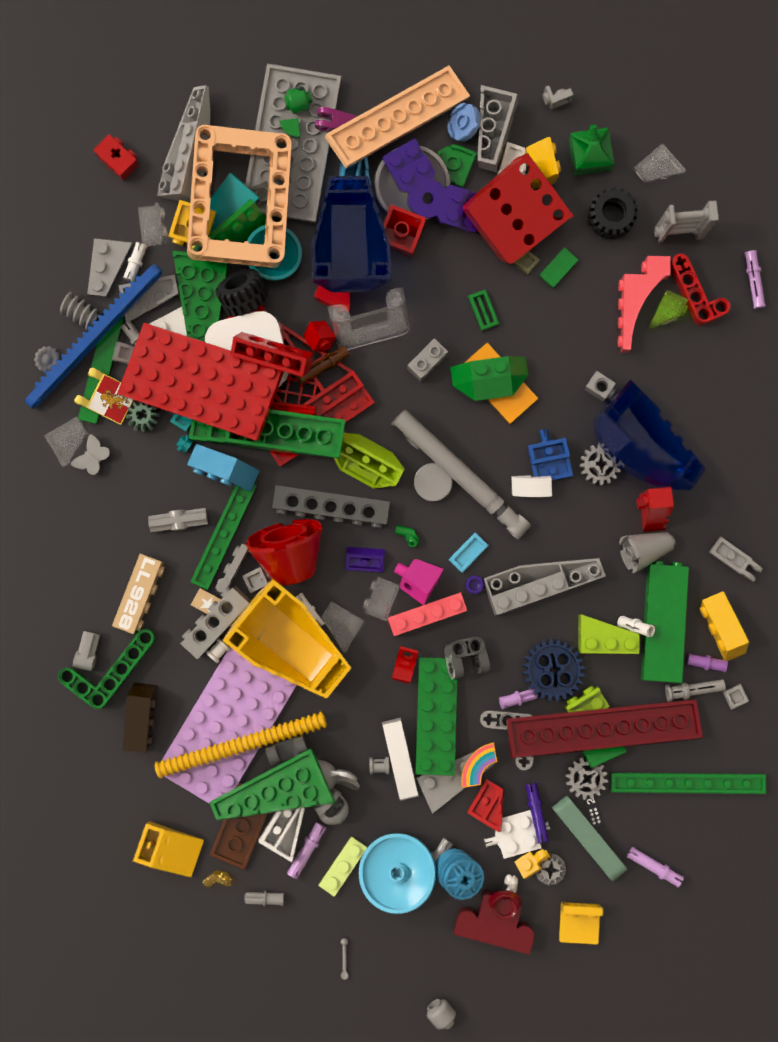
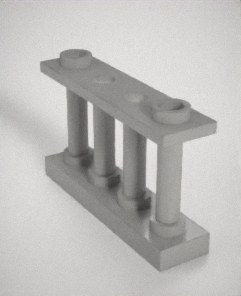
M708 201L703 210L674 213V206L669 205L656 227H654L655 238H658V244L663 243L667 235L692 233L695 234L696 240L704 239L719 220L717 201Z

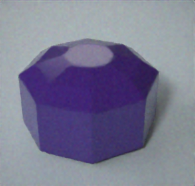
M473 575L467 579L465 587L469 593L477 594L483 590L484 582L481 577Z

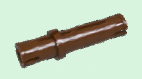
M342 346L332 353H327L324 358L311 365L310 372L303 377L296 375V379L301 385L311 378H314L330 367H335L338 362L349 357V351L345 346Z

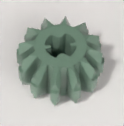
M133 402L135 408H128V411L132 414L126 415L127 419H132L128 424L134 426L135 431H138L141 427L142 432H146V426L153 430L151 423L157 425L158 421L154 418L160 416L159 413H154L157 408L140 403L138 406L136 402ZM145 413L147 415L146 419H141L139 417V414Z

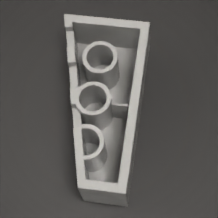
M481 85V120L478 140V165L481 169L493 172L498 171L518 105V95L516 93Z

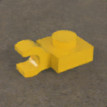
M544 849L538 851L535 855L530 851L514 862L522 877L527 879L542 869L540 863L550 858V855Z

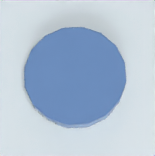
M462 103L458 105L450 114L452 117L450 121L448 120V133L457 141H467L476 134L479 128L480 112L477 107L471 104Z

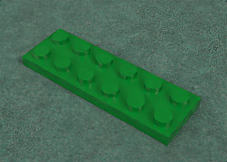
M419 657L415 775L455 776L457 679L453 680L450 678L445 658Z

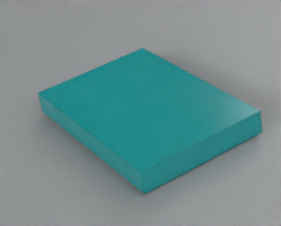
M229 173L211 197L210 210L217 212L211 231L215 230L248 200L252 199L256 204L260 199L255 192L233 173Z

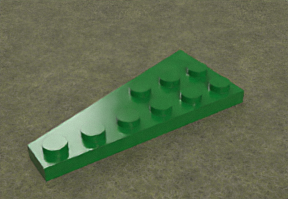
M309 749L209 803L216 820L220 821L336 803L313 749Z

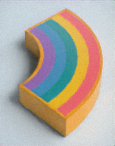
M494 742L478 748L468 758L462 771V788L481 785V777L484 770L489 765L497 762Z

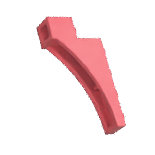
M647 256L645 262H642L641 272L644 275L624 274L622 280H619L618 290L622 291L621 298L618 300V310H621V317L618 318V329H621V336H618V347H621V353H629L631 350L634 325L645 299L663 279H668L670 276V256Z

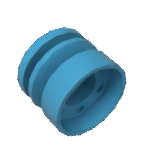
M455 848L446 850L436 860V880L454 898L468 899L477 894L481 889L484 881L483 870L463 850Z

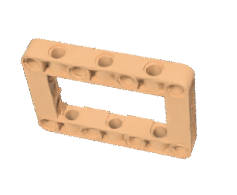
M201 125L197 128L194 143L187 254L191 259L270 268L280 266L285 253L291 139L289 136L283 133ZM205 134L209 136V139L203 140L200 136ZM282 143L286 148L281 149L276 144ZM213 150L270 157L265 241L263 245L250 244L248 241H244V243L230 242L229 239H225V241L211 240L208 237ZM204 171L207 176L201 177L197 173ZM274 180H281L283 185L275 184ZM202 208L204 213L197 214L195 209ZM278 216L281 221L274 222L271 217ZM199 245L202 250L194 251L192 246ZM276 253L279 258L272 259L269 254Z

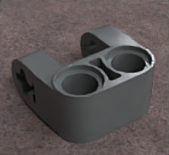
M480 637L457 640L445 646L444 654L451 679L454 680L464 676L461 659L472 656L474 667L478 674L490 671V662L485 643ZM471 642L476 647L475 651L471 648ZM454 646L458 649V655L453 651Z
M303 735L291 737V739L274 743L265 748L270 765L292 759L308 750Z

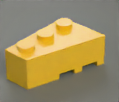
M724 591L703 599L700 612L703 618L707 619L709 630L716 640L723 659L729 661L746 654L749 641Z

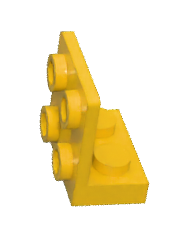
M561 902L559 941L565 943L598 944L600 916L603 915L602 906L600 904Z

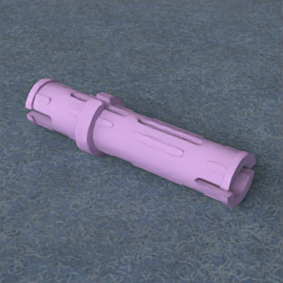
M757 251L745 252L748 268L746 269V274H749L754 309L766 307Z
M316 822L310 834L305 837L301 850L287 871L289 876L298 879L315 847H318V842L327 829L321 823Z
M635 847L630 849V854L628 853L627 858L657 874L661 880L665 879L677 888L681 885L680 881H683L684 876L669 869L668 865H662L635 849Z

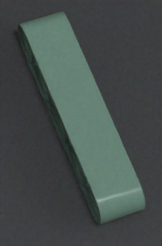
M567 795L552 807L612 882L628 870Z

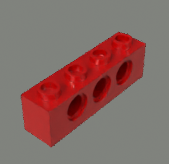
M240 332L233 337L230 352L231 356L301 377L310 372L314 354L245 332Z

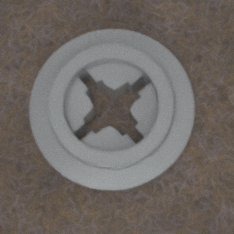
M549 853L550 858L541 862L540 866L541 868H548L552 861L553 868L558 871L552 872L550 878L548 871L544 869L535 874L542 883L554 885L564 879L566 866L561 857Z

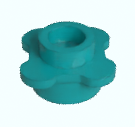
M188 434L185 437L182 435L176 443L178 451L181 450L185 453L191 446L193 440H189Z

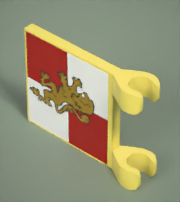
M91 368L88 375L99 380V383L90 401L77 395L74 402L121 425L133 400L117 394L121 382L95 368Z

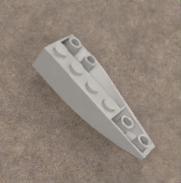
M207 85L193 88L165 164L163 165V173L158 186V197L190 203L196 130L201 125H210V98ZM205 134L200 136L203 140L209 139V136ZM199 171L197 174L204 177L205 172Z
M595 558L521 565L484 578L494 615H498L603 578L605 573L600 559Z

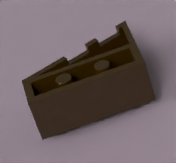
M134 682L127 695L123 750L146 753L149 746L152 747L153 735H151V730L155 724V717L153 715L157 702V685Z

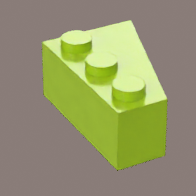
M582 614L578 615L579 653L639 654V634Z

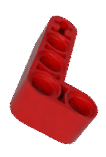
M681 253L675 255L670 262V271L694 323L703 326L725 316L730 310L729 301L725 298H718L708 302L689 258ZM676 262L682 263L683 265H676ZM683 278H689L691 285L684 284ZM691 295H697L699 302H693ZM716 304L722 305L724 312H719L716 309ZM704 312L707 319H701L698 313Z

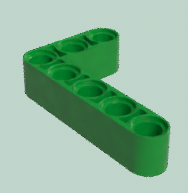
M148 629L138 632L98 686L79 671L70 667L60 670L58 679L61 684L95 709L103 708L108 705L154 645L156 634ZM146 632L151 635V640L147 644L142 641V636ZM133 648L139 650V656L136 659H133L130 655V651ZM122 663L127 666L125 674H121L118 670L119 665ZM67 671H70L73 675L70 682L64 678V674ZM109 679L115 681V687L112 690L108 689L106 685ZM81 683L87 684L88 691L86 693L80 691ZM97 694L103 697L101 705L95 703V696Z

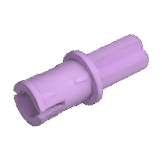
M535 689L519 693L515 691L511 695L499 697V704L502 710L511 706H521L523 702L537 699L538 694L533 695Z

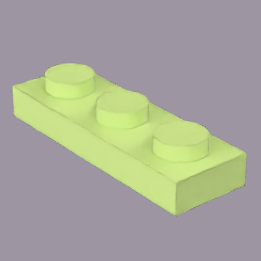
M351 836L318 886L335 897L366 851L367 846Z

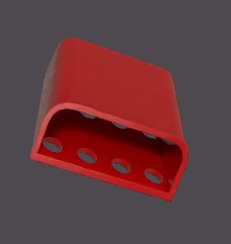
M528 153L515 158L504 170L463 205L464 213L496 256L502 262L509 264L514 263L559 226L573 217V214ZM524 163L529 166V172L526 175H522L519 171L520 166ZM534 179L540 181V188L538 190L531 188V182ZM546 194L552 198L551 203L547 206L542 203V197ZM555 210H561L563 216L560 218L554 217L553 213Z

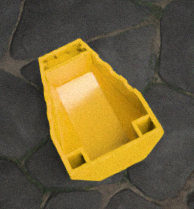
M273 579L258 592L233 623L223 639V642L253 666L299 685L326 699L351 669L350 665L305 605Z

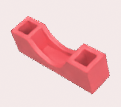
M458 593L388 618L393 635L396 636L467 611L462 594Z

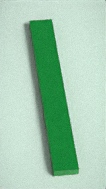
M610 772V792L766 794V774Z

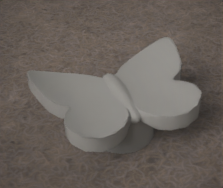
M90 434L87 440V451H85L84 455L75 458L71 465L81 470L87 468L89 474L96 475L99 473L101 461L106 460L110 456V450L107 447H101L100 441Z

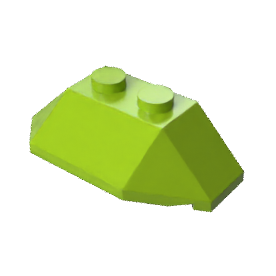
M344 433L340 459L334 458L342 472L373 489L396 486L405 470L393 452L360 434Z

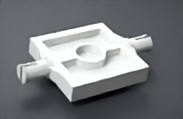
M530 810L502 818L501 832L499 833L495 830V837L484 839L485 843L490 842L485 844L486 847L498 844L504 859L541 848V845L537 844Z

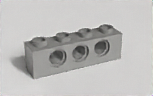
M236 585L232 589L228 587L221 594L223 598L220 602L215 601L208 608L210 612L207 616L201 615L195 622L197 626L193 631L189 628L182 636L184 640L180 644L196 659L201 657L252 601ZM225 602L232 605L233 609L231 612L224 609L223 605ZM212 616L219 619L218 626L211 623ZM199 630L206 633V639L198 637Z

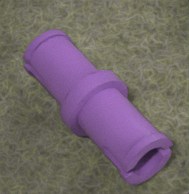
M689 653L687 665L701 667L707 671L712 669L726 672L728 660L711 658L709 655L704 657Z

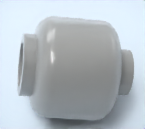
M444 999L432 1001L427 1008V1018L437 1029L451 1028L455 1022V1010Z

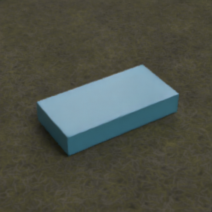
M474 533L453 554L449 561L463 573L489 545L479 535Z

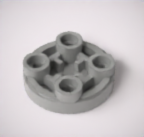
M429 463L417 471L414 478V487L421 498L428 502H436L444 499L449 494L452 488V478L436 463Z

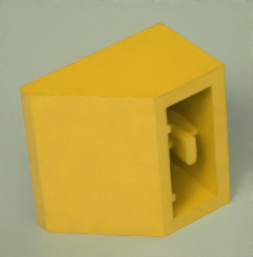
M547 137L526 147L525 154L528 153L549 183L554 185L559 177V172H561V167L554 155L557 153L556 145L554 142H551L550 137ZM538 179L532 180L533 189L540 188V181Z

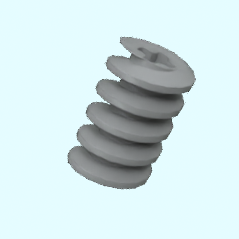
M69 292L61 304L60 313L66 314V317L69 319L73 318L75 323L79 322L81 327H85L89 331L87 327H93L94 320L99 321L98 309L95 308L93 311H90L91 304L84 307L85 300L78 303L79 296H75L72 299L73 292Z

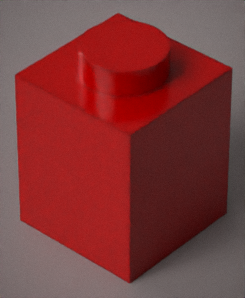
M326 321L310 322L303 335L313 352L329 350L336 338Z

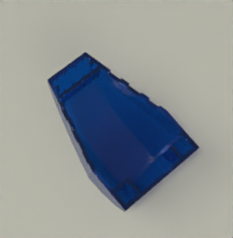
M329 176L323 205L312 241V282L330 292H372L391 282L390 242L386 236L385 227L382 223L368 176Z
M630 379L593 419L594 434L599 446L620 468L641 481L662 488L672 487L673 490H691L706 470L691 449L687 451L682 444L684 441L680 435L676 436L670 428L672 424L669 420L664 421L660 413L662 411Z

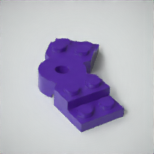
M416 139L381 157L399 191L408 193L407 205L412 213L425 218L435 216L440 224L471 233L476 232L475 226L463 211V205L477 193L453 185L444 188L438 181L433 180L435 170L428 157L422 152ZM425 193L431 197L429 204L423 202L422 197Z

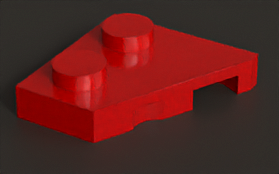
M486 779L467 812L499 833L502 830L504 789Z

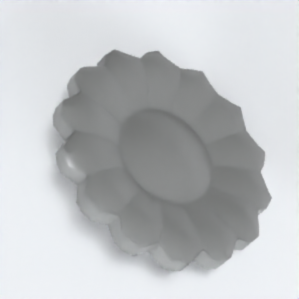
M50 346L38 349L34 358L35 365L43 372H51V365L56 366V360H60L59 353Z

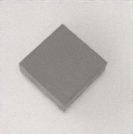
M116 342L112 360L128 365L135 346Z
M741 684L722 692L731 710L749 702Z

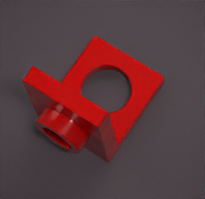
M400 646L392 675L393 680L411 683L419 651ZM407 652L412 654L413 656H406L403 653Z

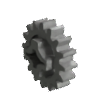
M598 444L597 449L592 445L590 446L591 452L585 450L586 457H580L584 461V463L579 465V467L584 468L581 475L587 474L585 480L587 481L591 478L593 485L597 481H599L600 486L603 485L604 481L609 484L611 483L610 477L615 480L617 476L614 473H620L621 471L617 466L621 465L622 462H617L616 460L620 455L613 454L615 449L608 450L609 445L602 448V445ZM596 453L595 459L593 461H588L590 456ZM604 453L607 454L611 458V460H608L604 456ZM599 459L601 460L602 464H605V466H603L601 469L599 466H596V463L599 462ZM612 468L610 474L605 476V471ZM589 469H592L596 473V476L593 475Z
M580 757V763L573 761L574 767L567 768L571 771L570 774H565V777L569 778V781L565 782L566 785L572 786L569 791H576L575 796L577 798L582 794L583 800H586L587 795H589L590 799H594L593 794L595 793L600 796L599 790H605L606 788L603 786V783L608 782V780L603 778V776L607 775V772L601 771L604 766L601 764L590 770H585L582 766L589 765L587 760L584 761ZM575 772H577L578 777L577 780L574 782V774ZM584 774H591V776L589 777L590 781L588 783L586 781H583ZM598 774H599V782H598V784L596 785V784H595V779H596V776H598ZM582 787H589L590 791H582L579 789Z

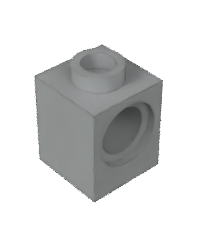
M596 371L584 390L603 402L606 398L610 399L615 392L613 387L616 383ZM603 383L606 386V391L600 392L597 389V384Z

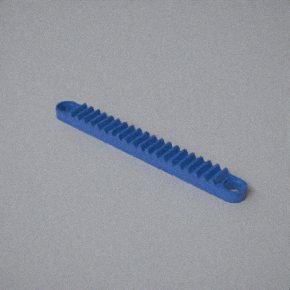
M157 264L150 266L141 277L135 276L136 282L131 281V287L124 288L125 294L120 292V299L115 298V304H109L110 309L103 310L105 315H99V321L94 320V326L87 327L88 333L82 332L83 338L78 337L77 344L72 343L73 349L67 348L68 354H62V360L57 359L56 366L51 365L52 371H46L47 376H41L40 383L35 382L36 388L25 399V403L31 409L36 408L161 277L163 270Z

